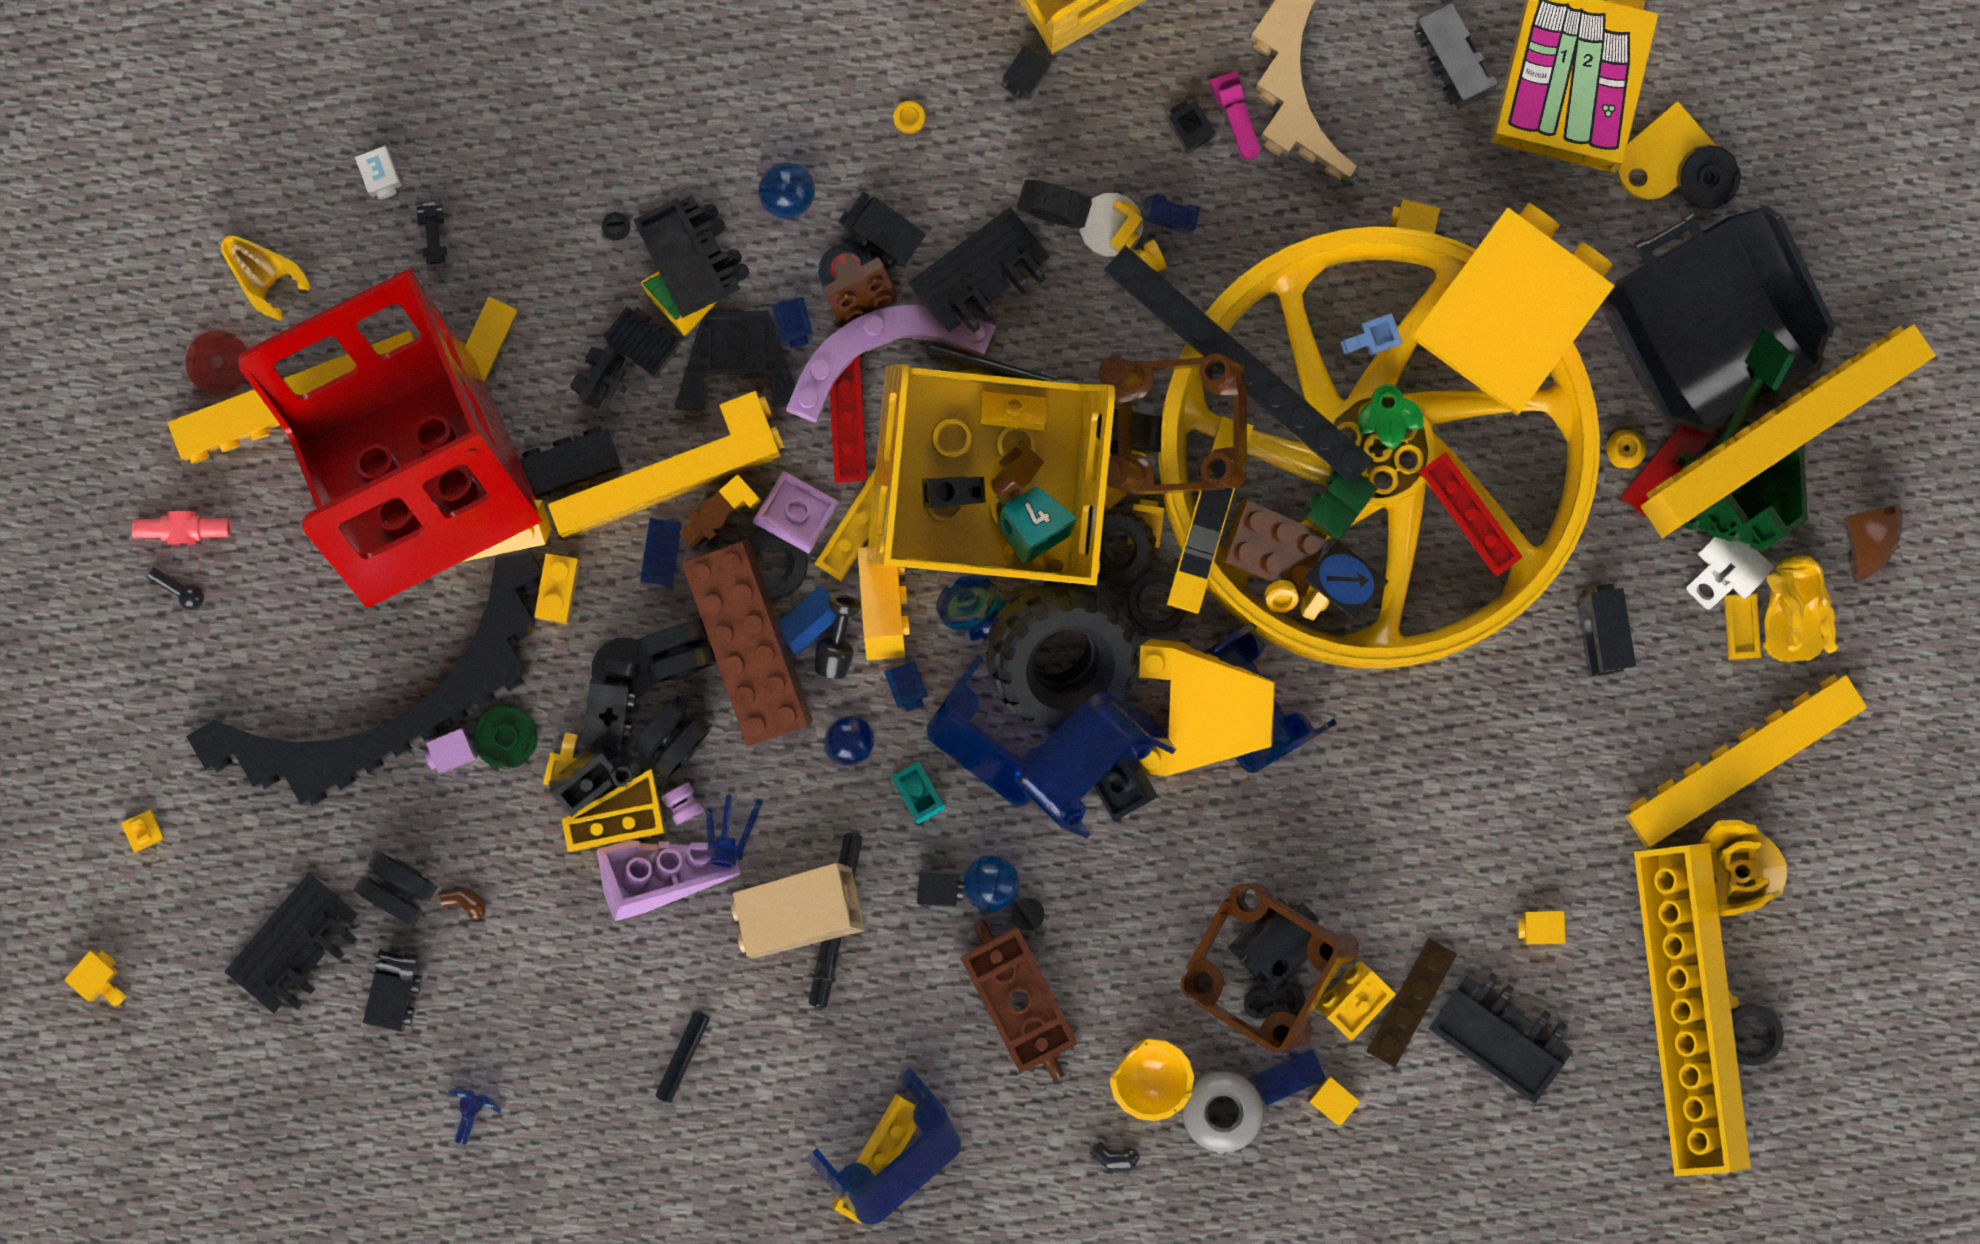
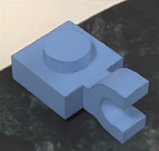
M1392 313L1360 324L1362 334L1340 342L1344 355L1367 347L1369 354L1373 355L1403 344Z

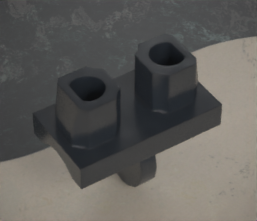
M591 347L585 357V362L595 368L589 378L578 373L570 384V388L579 395L578 398L598 410L604 398L611 400L616 390L625 394L627 387L620 383L626 373L621 370L625 358L608 347L604 350Z

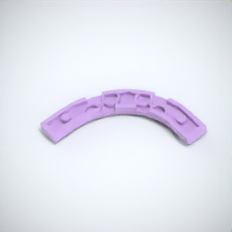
M900 305L867 313L838 329L814 352L798 379L786 411L816 423L835 381L852 363V360L865 351L868 352L878 346L893 342L895 339L912 337V340L941 342L984 358L996 326L977 319L980 329L974 333L961 320L958 314L953 312L961 324L949 333L943 324L937 321L926 305Z

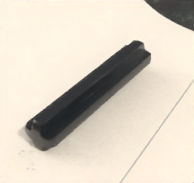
M699 1011L693 1013L656 1092L658 1099L666 1103H670L673 1100L710 1020L708 1015Z

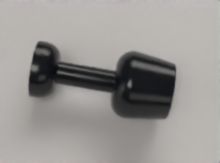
M832 595L829 598V608L836 614L831 638L822 639L816 645L815 672L827 678L842 679L846 677L854 657L852 646L844 641L848 618L858 614L861 609V602L847 595Z

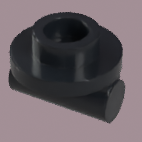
M1024 897L1014 904L1012 918L1019 928L1033 931L1042 925L1044 909L1036 899Z

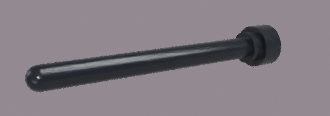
M934 343L928 344L925 349L929 356L1003 377L1077 384L1078 377L1065 374V377L1058 375V378H1054Z

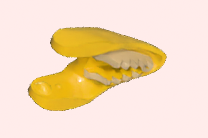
M227 236L222 240V254L251 304L264 315L279 321L284 318L280 308H273L272 303L266 301V294L269 288L283 275L292 276L291 279L297 281V286L301 290L308 291L311 288L302 270L291 260L237 236Z

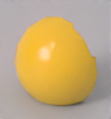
M1146 1038L1135 1044L1120 1060L1110 1078L1114 1099L1121 1108L1138 1119L1150 1121L1172 1117L1184 1108L1192 1095L1194 1082L1190 1061L1181 1049L1164 1039Z

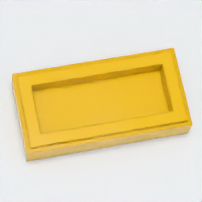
M1751 593L1745 599L1739 594L1725 595L1724 606L1728 660L1762 658L1757 593Z

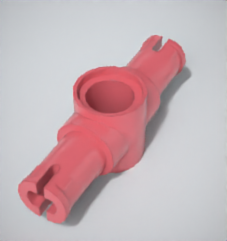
M169 511L167 516H161V518L133 519L131 530L133 538H161L162 541H167V545H179L180 543L196 545V541H201L203 538L231 537L232 524L230 518H202L201 515H196L194 511Z

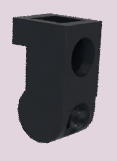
M984 476L923 478V508L986 503Z

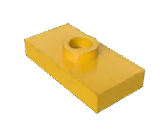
M982 391L980 424L1045 431L1047 398Z

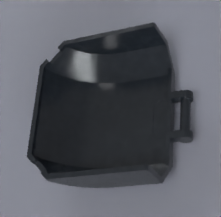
M1768 207L1729 216L1702 231L1694 214L1689 211L1681 216L1682 220L1647 240L1643 238L1634 243V246L1645 265L1617 280L1614 283L1613 289L1600 305L1639 383L1657 411L1668 423L1680 424L1701 432L1711 433L1730 421L1744 392L1755 376V372L1744 361L1762 328L1767 329L1795 357L1777 391L1771 389L1763 382L1751 409L1822 368L1825 359L1822 355L1828 337L1832 338L1835 324L1782 215ZM1687 231L1690 232L1692 238L1661 256L1654 257L1653 250Z

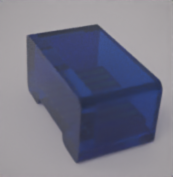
M1153 194L1145 198L1141 217L1143 221L1177 232L1187 233L1195 230L1200 207L1192 204L1182 206L1167 201V197L1164 195Z

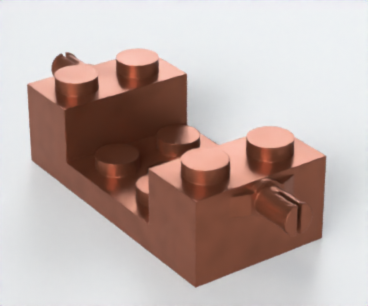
M985 919L980 921L985 934H983L978 923L972 925L982 943L975 950L960 957L1019 1073L1021 1074L1036 1065L1045 1064L1053 1081L1058 1079L1053 1067L1057 1070L1060 1078L1065 1076L1056 1058L1063 1051L1078 1044L1019 928L1017 927L1004 935L993 936ZM1023 991L1027 994L1029 1002L1026 1008L1016 1010L1011 1007L1009 998L1013 992Z

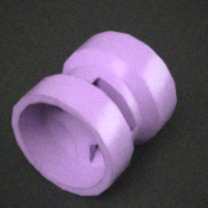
M689 782L661 797L665 806L671 808L673 812L672 819L676 826L705 811L701 803L695 801L693 797L694 790ZM687 799V801L684 802V803H682L681 805H679V806L676 805V804H678V803H680V802H682V801H684V800Z

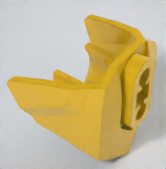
M1741 820L1717 821L1705 833L1700 844L1710 843L1714 879H1716L1715 888L1719 916H1732L1761 909L1768 901L1782 895L1787 879V863L1777 846L1756 825H1750ZM1735 871H1744L1746 878H1739Z

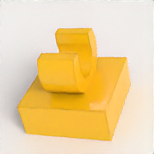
M151 809L121 823L134 853L165 839Z

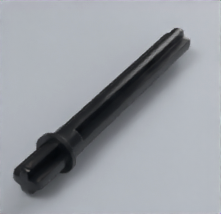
M845 833L838 864L851 867L854 878L863 839L860 835ZM842 937L821 942L815 973L810 975V977H813L808 1001L811 1006L827 1007L832 981L836 982L833 976Z

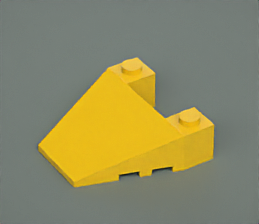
M1149 639L1140 645L1139 678L1171 680L1168 736L1146 734L1136 741V757L1146 774L1169 776L1272 746L1274 681L1242 667H1235L1221 661L1219 657L1212 654L1207 655L1191 648V645L1181 641Z

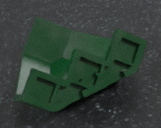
M1804 445L1746 482L1739 496L1732 493L1728 494L1681 527L1691 530L1695 528L1710 532V536L1730 542L1736 540L1750 544V548L1763 551L1808 520Z

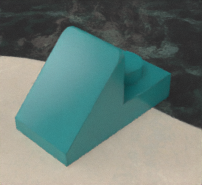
M919 761L891 776L917 824L946 809Z

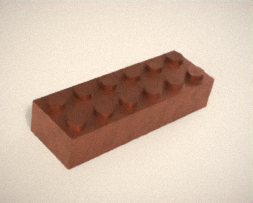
M749 538L682 562L746 746L798 730L811 724L813 718Z

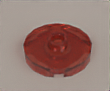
M223 330L208 331L198 336L189 346L185 358L186 371L191 381L202 391L213 395L228 394L237 389L247 379L238 365V358L247 350V347L232 333ZM217 356L222 357V365L218 368L213 367L212 360Z

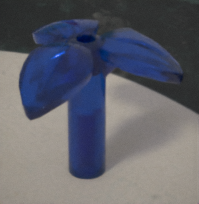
M466 1089L448 1092V1096L461 1098L460 1111L462 1118L454 1140L458 1144H467L475 1117L483 1107H488L498 1114L502 1111L491 1098L484 1094L477 1096L474 1091Z

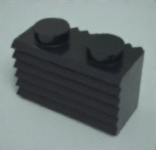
M626 306L603 337L656 379L679 350L678 345L674 343L677 337L663 326L658 331L649 323L652 318L639 307H636L633 311Z

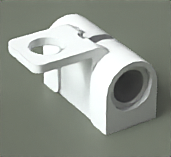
M1712 537L1698 552V555L1709 566L1687 586V591L1704 608L1711 609L1732 589L1745 599L1775 567L1756 549L1750 548V544L1737 540L1730 542ZM1699 584L1709 585L1714 591V597L1704 596L1699 590Z

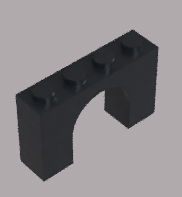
M1614 583L1594 586L1591 590L1583 593V598L1576 601L1589 677L1621 673L1624 669L1636 666L1624 588L1615 589Z

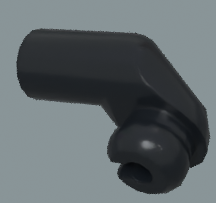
M1100 1141L1089 1152L1110 1172L1130 1171L1136 1167V1163L1140 1159L1138 1152L1133 1148H1127L1124 1152L1112 1153Z

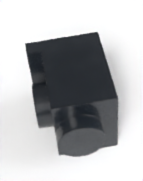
M1185 100L1170 110L1172 115L1168 117L1167 121L1187 154L1215 138L1216 132L1196 100L1190 104ZM1186 121H1193L1196 128L1189 132L1184 129L1183 124Z

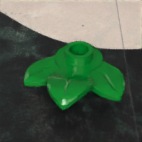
M1390 384L1381 385L1374 390L1371 396V403L1360 411L1358 417L1360 433L1368 434L1376 431L1380 441L1391 450L1396 449L1402 442L1406 428L1422 429L1424 423L1423 415L1418 405L1414 401L1404 399L1402 392L1396 386ZM1385 396H1392L1394 399L1393 404L1389 407L1382 405V399Z

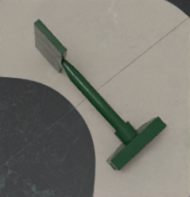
M1761 329L1744 361L1755 372V376L1744 392L1717 446L1739 432L1760 392L1763 382L1771 389L1777 391L1795 357L1767 329ZM1680 451L1674 463L1684 469L1699 458ZM1744 484L1731 493L1739 496Z

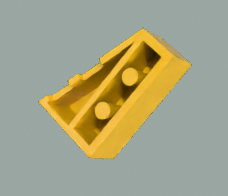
M868 547L857 548L863 633L867 661L906 658L904 635H910L908 615L902 616L901 605H907L906 585L900 586L899 575H905V567L887 566L867 561Z

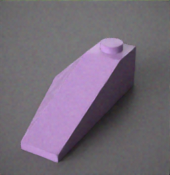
M628 840L597 850L603 892L614 922L646 913L741 874L731 845L728 843L692 842L690 845H678L659 841L658 844L639 843V841Z

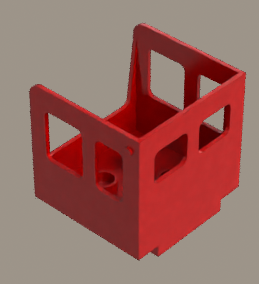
M410 268L245 350L239 356L238 365L241 372L288 436L315 503L316 509L309 512L301 523L305 534L366 608L543 522L534 502L536 498L496 403L485 386L474 358ZM399 304L421 334L418 338L386 354H378L360 331L357 323L390 305ZM326 337H335L355 362V369L306 394H296L274 365L279 360Z

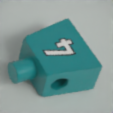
M1034 487L1022 495L1018 493L1011 501L1002 500L997 496L998 500L1004 505L998 520V527L1024 565L1071 536L1077 518L1040 487Z

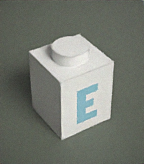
M386 146L355 157L366 189L371 197L377 196L378 199H384L397 193L395 189L402 185Z

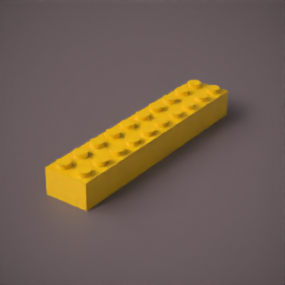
M1915 324L1905 330L1901 325L1827 375H1824L1750 426H1747L1648 492L1646 495L1649 500L1640 507L1661 538H1664L1936 356Z
M1710 843L1634 852L1674 1176L1729 1173L1749 1169L1751 1164Z

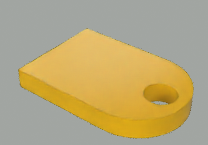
M1677 101L1627 144L1623 164L1617 170L1619 181L1624 189L1636 198L1642 200L1660 199L1678 186L1676 179L1678 167L1688 152L1695 147L1706 144L1717 145ZM1639 169L1645 173L1647 178L1645 185L1636 187L1630 183L1629 173L1632 170Z

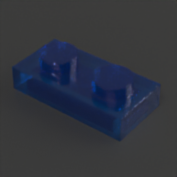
M650 518L640 578L641 583L673 587L681 537L679 532L682 530L681 522Z
M1313 1049L1253 1075L1266 1106L1326 1080Z

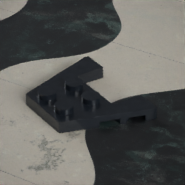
M768 310L707 312L701 319L688 366L683 376V382L675 402V410L705 409V376L763 374L771 375L772 408H787L796 386Z

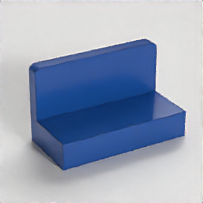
M819 586L778 621L786 644L796 656L834 625L836 614L829 608L830 594L822 586Z

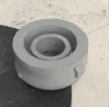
M1214 1071L1203 1075L1193 1083L1192 1095L1185 1107L1182 1108V1120L1185 1129L1196 1143L1209 1151L1224 1154L1240 1150L1251 1143L1257 1136L1262 1126L1264 1114H1267L1268 1110L1263 1106L1262 1099L1255 1086L1245 1077L1229 1071ZM1219 1096L1232 1098L1238 1106L1237 1119L1228 1127L1220 1128L1214 1126L1208 1119V1105Z

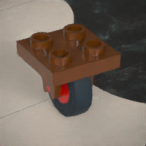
M841 243L829 249L820 260L818 274L823 286L822 290L841 327L877 308L887 306L891 300L898 297L879 257L874 259L864 246L857 243Z

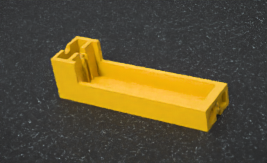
M756 391L719 404L730 432L729 436L548 504L558 534L563 539H567L780 458L779 449L784 448L777 427L770 428L767 420L773 418L765 396L759 398Z

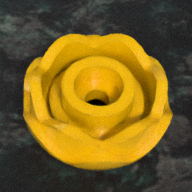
M1632 429L1615 431L1608 439L1605 447L1610 462L1618 468H1635L1646 455V443L1643 437ZM1624 446H1628L1629 451H1624Z

